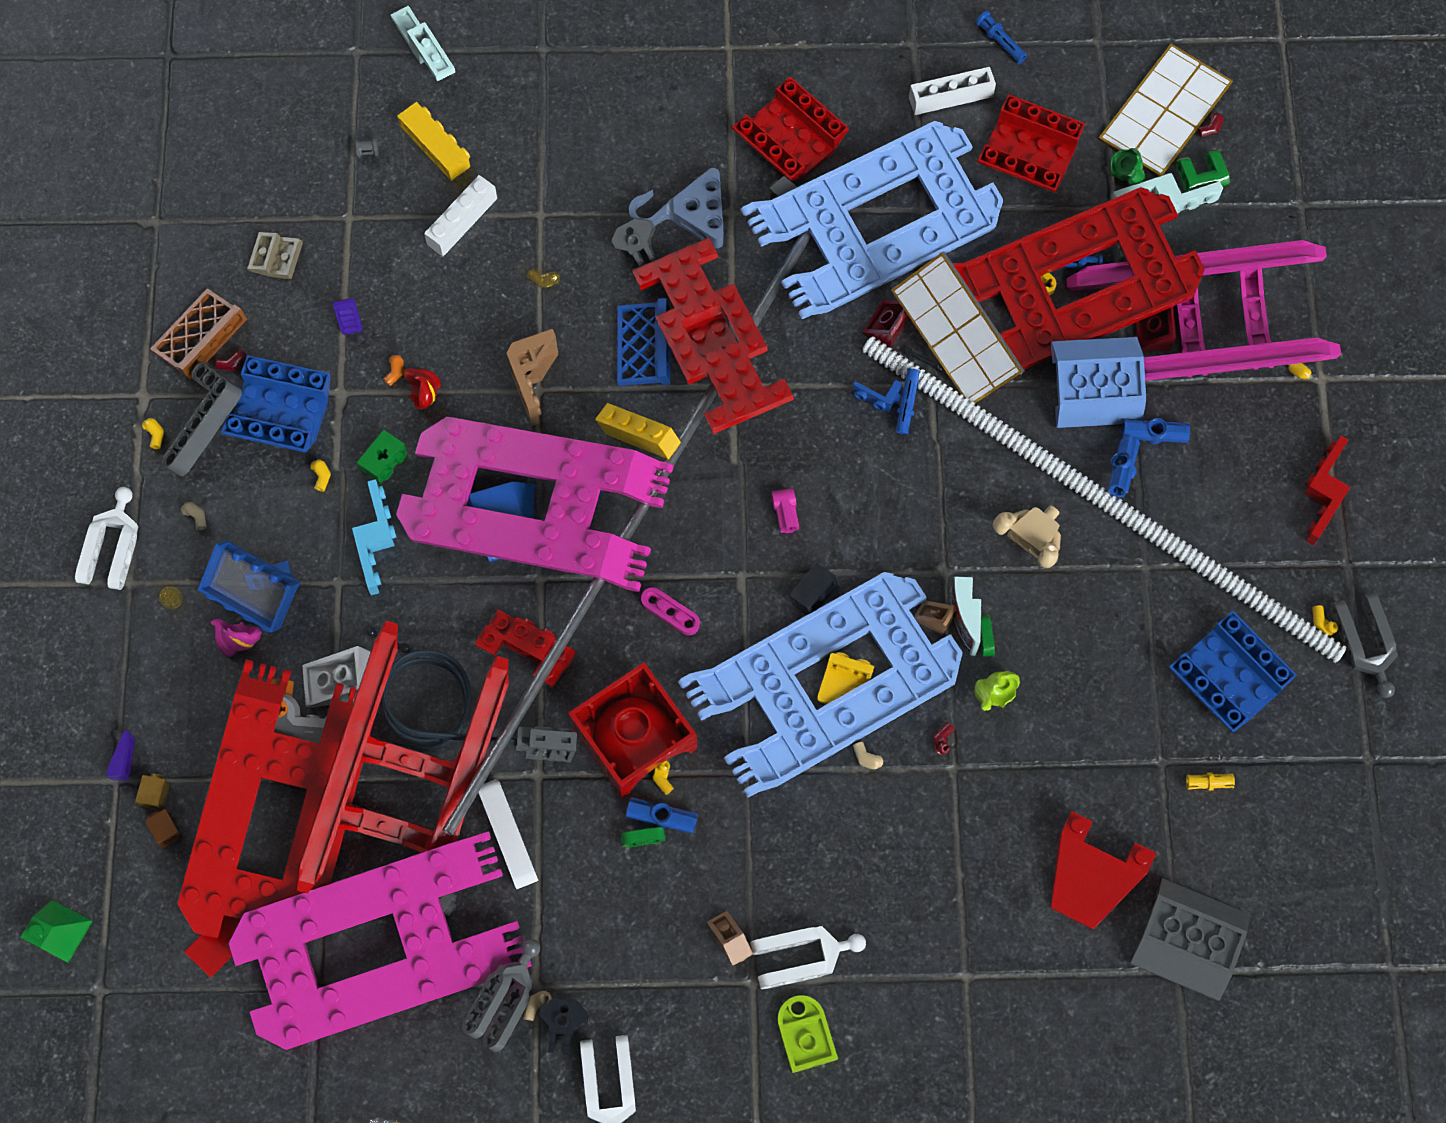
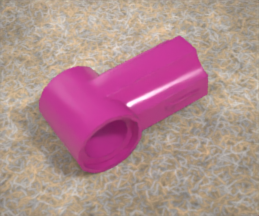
M788 488L771 491L774 511L777 512L781 533H792L799 530L794 489Z

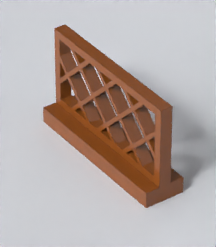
M207 288L150 350L180 371L188 380H191L192 371L199 363L206 364L244 324L247 318L241 308L235 304H230ZM209 297L214 299V305L204 307V302ZM229 309L224 316L218 317V310ZM214 311V318L204 319V312ZM199 313L200 320L189 322V318L193 314ZM214 323V327L210 331L204 332V325ZM200 326V333L189 335L190 327ZM185 328V336L175 337V333L179 329ZM200 339L195 347H190V340ZM185 341V348L175 350V343ZM171 344V351H159L163 345ZM185 354V357L179 364L175 362L176 355Z

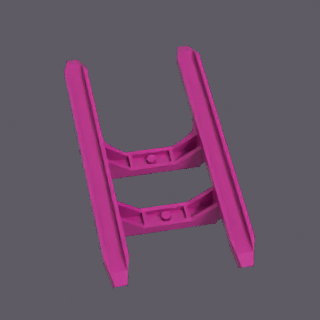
M1305 240L1197 253L1204 266L1203 275L1240 271L1239 283L1248 345L1205 350L1197 288L1192 299L1177 305L1182 353L1144 357L1145 381L1182 376H1188L1189 378L1192 375L1203 374V376H1206L1209 373L1244 369L1258 370L1261 367L1274 368V366L1337 359L1341 355L1340 344L1320 338L1271 343L1263 290L1262 268L1323 261L1327 257L1326 247ZM1128 262L1087 266L1066 278L1067 288L1071 291L1110 287L1133 277L1134 274Z

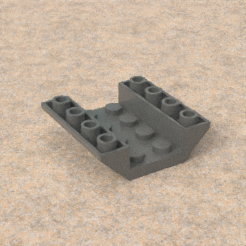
M1162 878L1154 897L1155 903L1141 940L1137 943L1130 964L1220 1001L1232 977L1245 941L1250 914Z

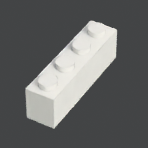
M990 67L913 84L910 87L909 100L914 115L991 98L994 95L996 83Z
M478 175L424 233L427 245L441 256H444L496 201L495 186Z

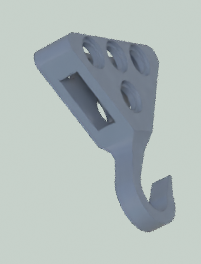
M710 168L674 198L669 200L665 206L650 218L639 217L636 214V210L653 197V190L635 197L629 205L630 220L635 218L649 220L656 226L664 220L670 219L701 240L710 238L715 248L723 246L724 232L720 173L716 168ZM713 188V189H715V190H714V191H708L707 189ZM709 207H716V209H714V210H710V209H708V208H709ZM689 208H695L696 210H694V211H689V210H687V209H689ZM712 225L718 226L717 228H710Z

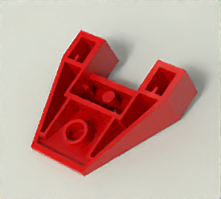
M1072 811L1058 837L1051 909L1093 930L1145 877L1156 856V852L1135 842L1125 862L1085 843L1084 839L1093 821Z

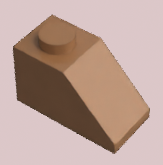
M727 911L707 922L732 966L753 955L744 933Z

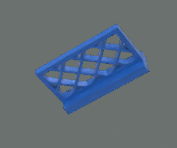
M666 298L658 299L656 303L618 306V386L649 383L671 385L670 347L655 316L670 310ZM655 309V315L649 321L642 316L647 310ZM632 311L636 315L629 322L623 319V312ZM641 318L646 324L637 331L632 325ZM649 327L655 330V335L650 340L642 335ZM630 328L636 334L627 342L623 338V334ZM640 337L646 344L638 351L632 344ZM651 346L655 350V354L650 359H647L643 353ZM628 348L636 353L629 361L623 358V353ZM641 357L646 363L637 370L632 364ZM649 366L655 369V376L646 377L642 373ZM629 367L636 372L631 378L623 379V373Z

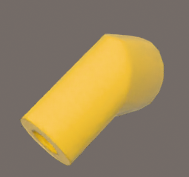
M1312 607L1314 626L1318 630H1322L1323 634L1333 635V633H1336L1338 625L1325 619L1324 607Z

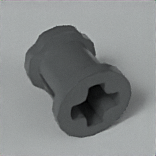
M374 137L373 140H355L358 158H361L362 155L372 154L379 156L377 137Z

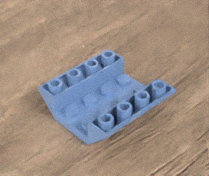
M1137 337L1051 342L1052 364L1056 363L1058 406H1055L1056 428L1123 424L1124 419L1143 420L1146 404L1144 356Z

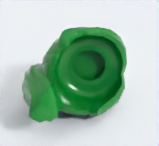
M1138 149L1119 150L1112 156L1110 160L1112 176L1126 181L1128 186L1145 181L1146 175L1143 171V160Z

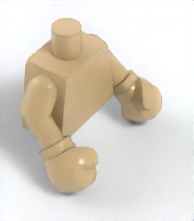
M1049 505L1044 512L1037 507H1034L1032 510L1025 509L1016 513L1003 512L995 518L992 524L994 531L999 535H1003L1009 530L1007 536L1036 557L1040 566L1050 568L1057 562L1061 534L1058 531L1060 525L1055 521V518L1059 515V511L1055 507Z

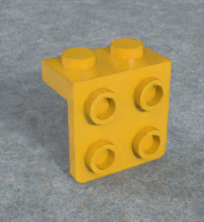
M841 652L831 653L817 700L827 705L871 679L874 666L863 659H850L848 655Z

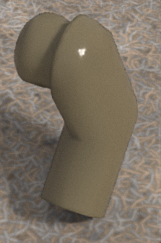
M185 502L181 506V513L194 517L196 530L206 529L204 510L193 502Z

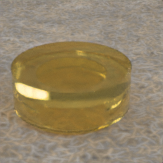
M168 586L160 592L159 600L164 608L175 609L181 605L183 596L178 588Z

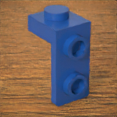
M895 380L886 397L858 382H854L852 393L857 399L861 401L866 400L873 404L876 409L880 411L885 410L890 413L894 404H899L902 400L903 383Z

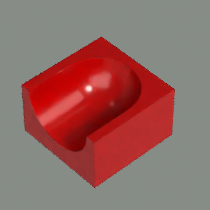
M645 662L568 713L571 728L577 733L578 738L622 800L629 796L633 787L658 765L683 752L692 753L697 749V734Z

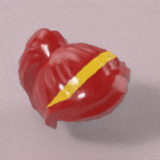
M406 368L404 376L411 383L412 393L409 395V398L413 400L415 408L422 410L432 405L437 396V389L442 385L439 377L430 370Z

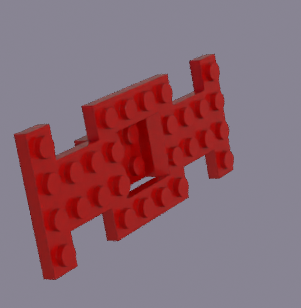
M707 238L632 270V273L640 290L657 283H661L674 309L655 316L656 321L688 385L706 377L709 382H712L723 405L705 412L704 416L712 433L715 434L794 400V397L785 379L765 387L763 386L750 358L767 352V345L734 283L713 291L700 266L718 258L715 247L710 238ZM724 314H725V316H726V318H727V320H728V322H729L731 328L729 327V325H728V323H727V321H726V319H725V317H724ZM732 330L734 331L739 343L737 342Z

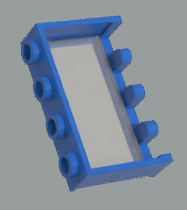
M225 540L215 545L198 591L203 593L206 598L221 603L225 609L240 614L244 620L259 625L261 630L272 633L283 627V621L301 582L230 541Z

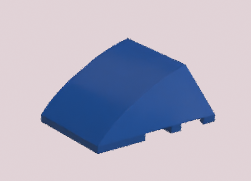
M510 482L471 493L466 506L533 519L535 484ZM485 556L489 562L499 560V558Z

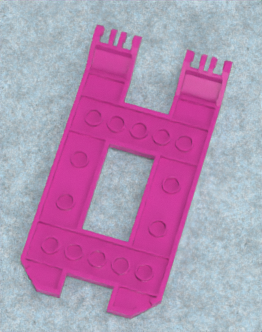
M446 417L421 433L415 454L419 457L434 459L423 498L402 494L396 513L413 542L595 577L627 590L640 591L641 584L639 582L628 581L626 578L628 574L640 578L644 577L645 572L643 570L631 568L630 565L646 568L647 563L645 561L634 560L632 557L633 553L647 557L650 555L651 548L635 544L610 533L589 530L600 490L623 494L646 505L663 508L664 500L662 498L649 495L651 491L660 494L667 493V487L653 484V482L669 485V478L656 476L655 474L656 470L672 473L674 465L661 462L636 450L453 417ZM477 468L556 482L545 521L466 506Z
M489 831L311 890L308 894L302 893L244 913L229 942L235 966L256 959L259 960L272 1003L271 1005L250 1011L256 1035L288 1050L485 983L488 976L495 972L499 965L512 963L511 955L523 953L522 947L509 951L508 946L523 942L524 940L523 937L519 936L506 942L503 933L518 930L520 928L518 921L453 943L439 897L503 876L501 869L491 871V873L485 875L482 869L483 865L496 863L498 861L497 856L483 861L479 860V857L495 852L492 846L480 852H477L475 843L490 840ZM393 913L407 959L319 988L305 943ZM529 961L526 968L532 966L531 961Z

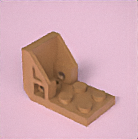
M553 329L513 342L507 351L510 372L531 426L539 424L538 416L542 415L539 400L532 390V384L542 381L558 356L556 336Z

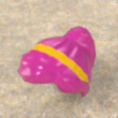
M221 619L211 621V624L215 626L217 647L227 657H232L238 651L251 648L261 638L262 631L258 627H246L243 622L227 625Z

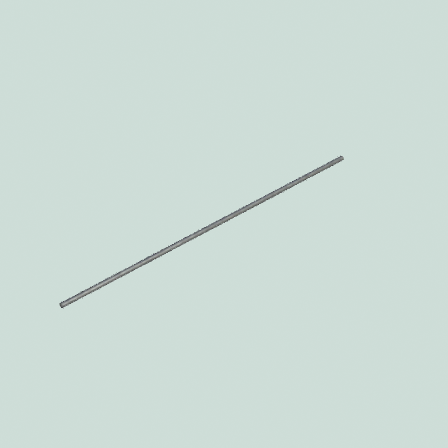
M809 230L800 234L751 315L756 326L759 325L781 288V281L787 278L812 235ZM712 382L678 437L681 442L670 459L665 458L664 462L675 465L702 420L704 413L717 395ZM662 471L656 473V476L667 477L669 473ZM651 491L649 496L655 497L658 492ZM642 502L638 503L618 537L630 540L648 510L649 505ZM594 577L443 827L442 830L447 834H454L605 582L604 580Z

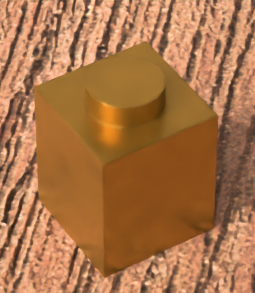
M143 775L135 802L143 808L163 810L170 784L162 775Z

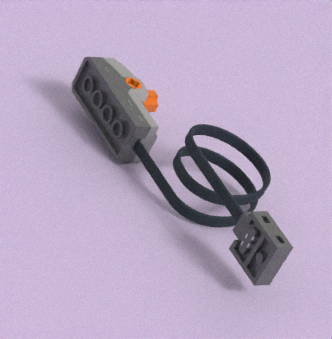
M416 650L399 657L392 665L381 697L382 713L387 725L397 736L408 742L423 745L392 744L415 751L428 752L444 748L454 740L464 741L466 734H460L465 725L470 708V682L461 664L444 652ZM418 656H432V657H437V658H441V659H443V660H446V661L449 662L450 664H448V663H446V662H444V661H442V660L434 659V658H415V659H410V658H414V657H418ZM416 664H431L448 670L458 680L464 695V713L458 724L448 733L420 731L402 724L391 712L387 701L388 686L398 672ZM274 679L272 684L280 685L282 679ZM289 681L274 732L320 743L326 718L320 719L318 715L300 717V707L292 697L294 681ZM518 726L516 738H511L508 744L515 745V750L526 751L525 759L571 762L576 752L577 733L571 732L570 729L566 728L553 731L550 727L536 726L531 728ZM491 737L489 743H495L498 737Z

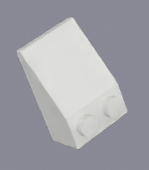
M356 646L302 665L306 707L313 708L330 705L336 682L344 685L339 701L347 703L350 688L352 686L357 687L353 699L354 702L370 651Z

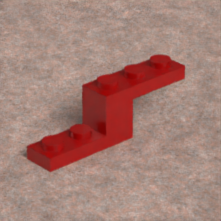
M1340 436L1337 442L1334 440L1331 442L1326 450L1329 455L1326 459L1322 457L1315 467L1319 471L1316 475L1311 474L1305 483L1308 488L1304 494L1323 505L1317 514L1320 519L1317 523L1313 521L1306 531L1310 534L1306 542L1311 545L1316 543L1351 488L1328 474L1348 442V439Z

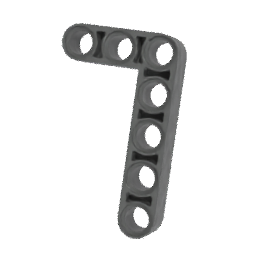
M199 363L192 371V378L209 392L162 458V465L179 476H184L190 471L242 394L238 386L205 363Z

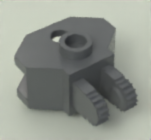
M635 218L616 229L611 240L614 247L629 251L630 255L634 256L639 267L645 265L639 253L644 249L651 262L657 260L651 248V239L656 230L652 221ZM631 228L634 230L633 234L630 233Z

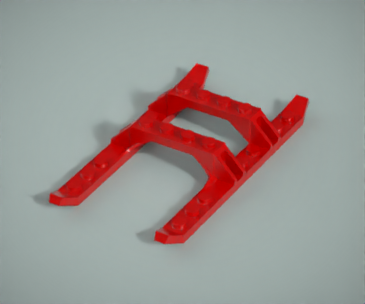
M386 621L374 640L322 798L319 802L317 813L314 817V822L298 867L297 891L308 894L322 876L337 829L360 832L404 845L421 853L457 841L464 817L453 835L447 834L442 829L483 763L509 685V659L497 656L493 660L484 678L462 748L455 760L448 761L379 740L370 735V730L398 650V624ZM360 761L385 766L448 787L435 829L432 830L430 827L346 803Z

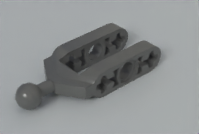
M1375 592L1363 594L1361 598L1365 614L1381 655L1367 659L1365 658L1362 644L1346 602L1344 600L1332 602L1330 604V611L1334 622L1338 625V634L1342 644L1346 646L1345 653L1348 660L1352 663L1353 669L1376 675L1379 683L1377 686L1379 696L1383 698L1392 697L1395 693V686L1387 680L1384 671L1398 657V653L1378 595Z
M528 939L523 943V954L518 963L513 962L499 965L498 969L488 976L463 1021V1032L474 1039L480 1038L484 1034L483 1045L493 1052H498L504 1048L530 1000L529 992L532 988L528 968L526 967L530 959L537 956L540 952V944L534 939ZM511 980H513L515 983L509 989ZM490 1001L488 1008L484 1010L485 1004ZM509 1014L508 1019L502 1023L504 1016Z

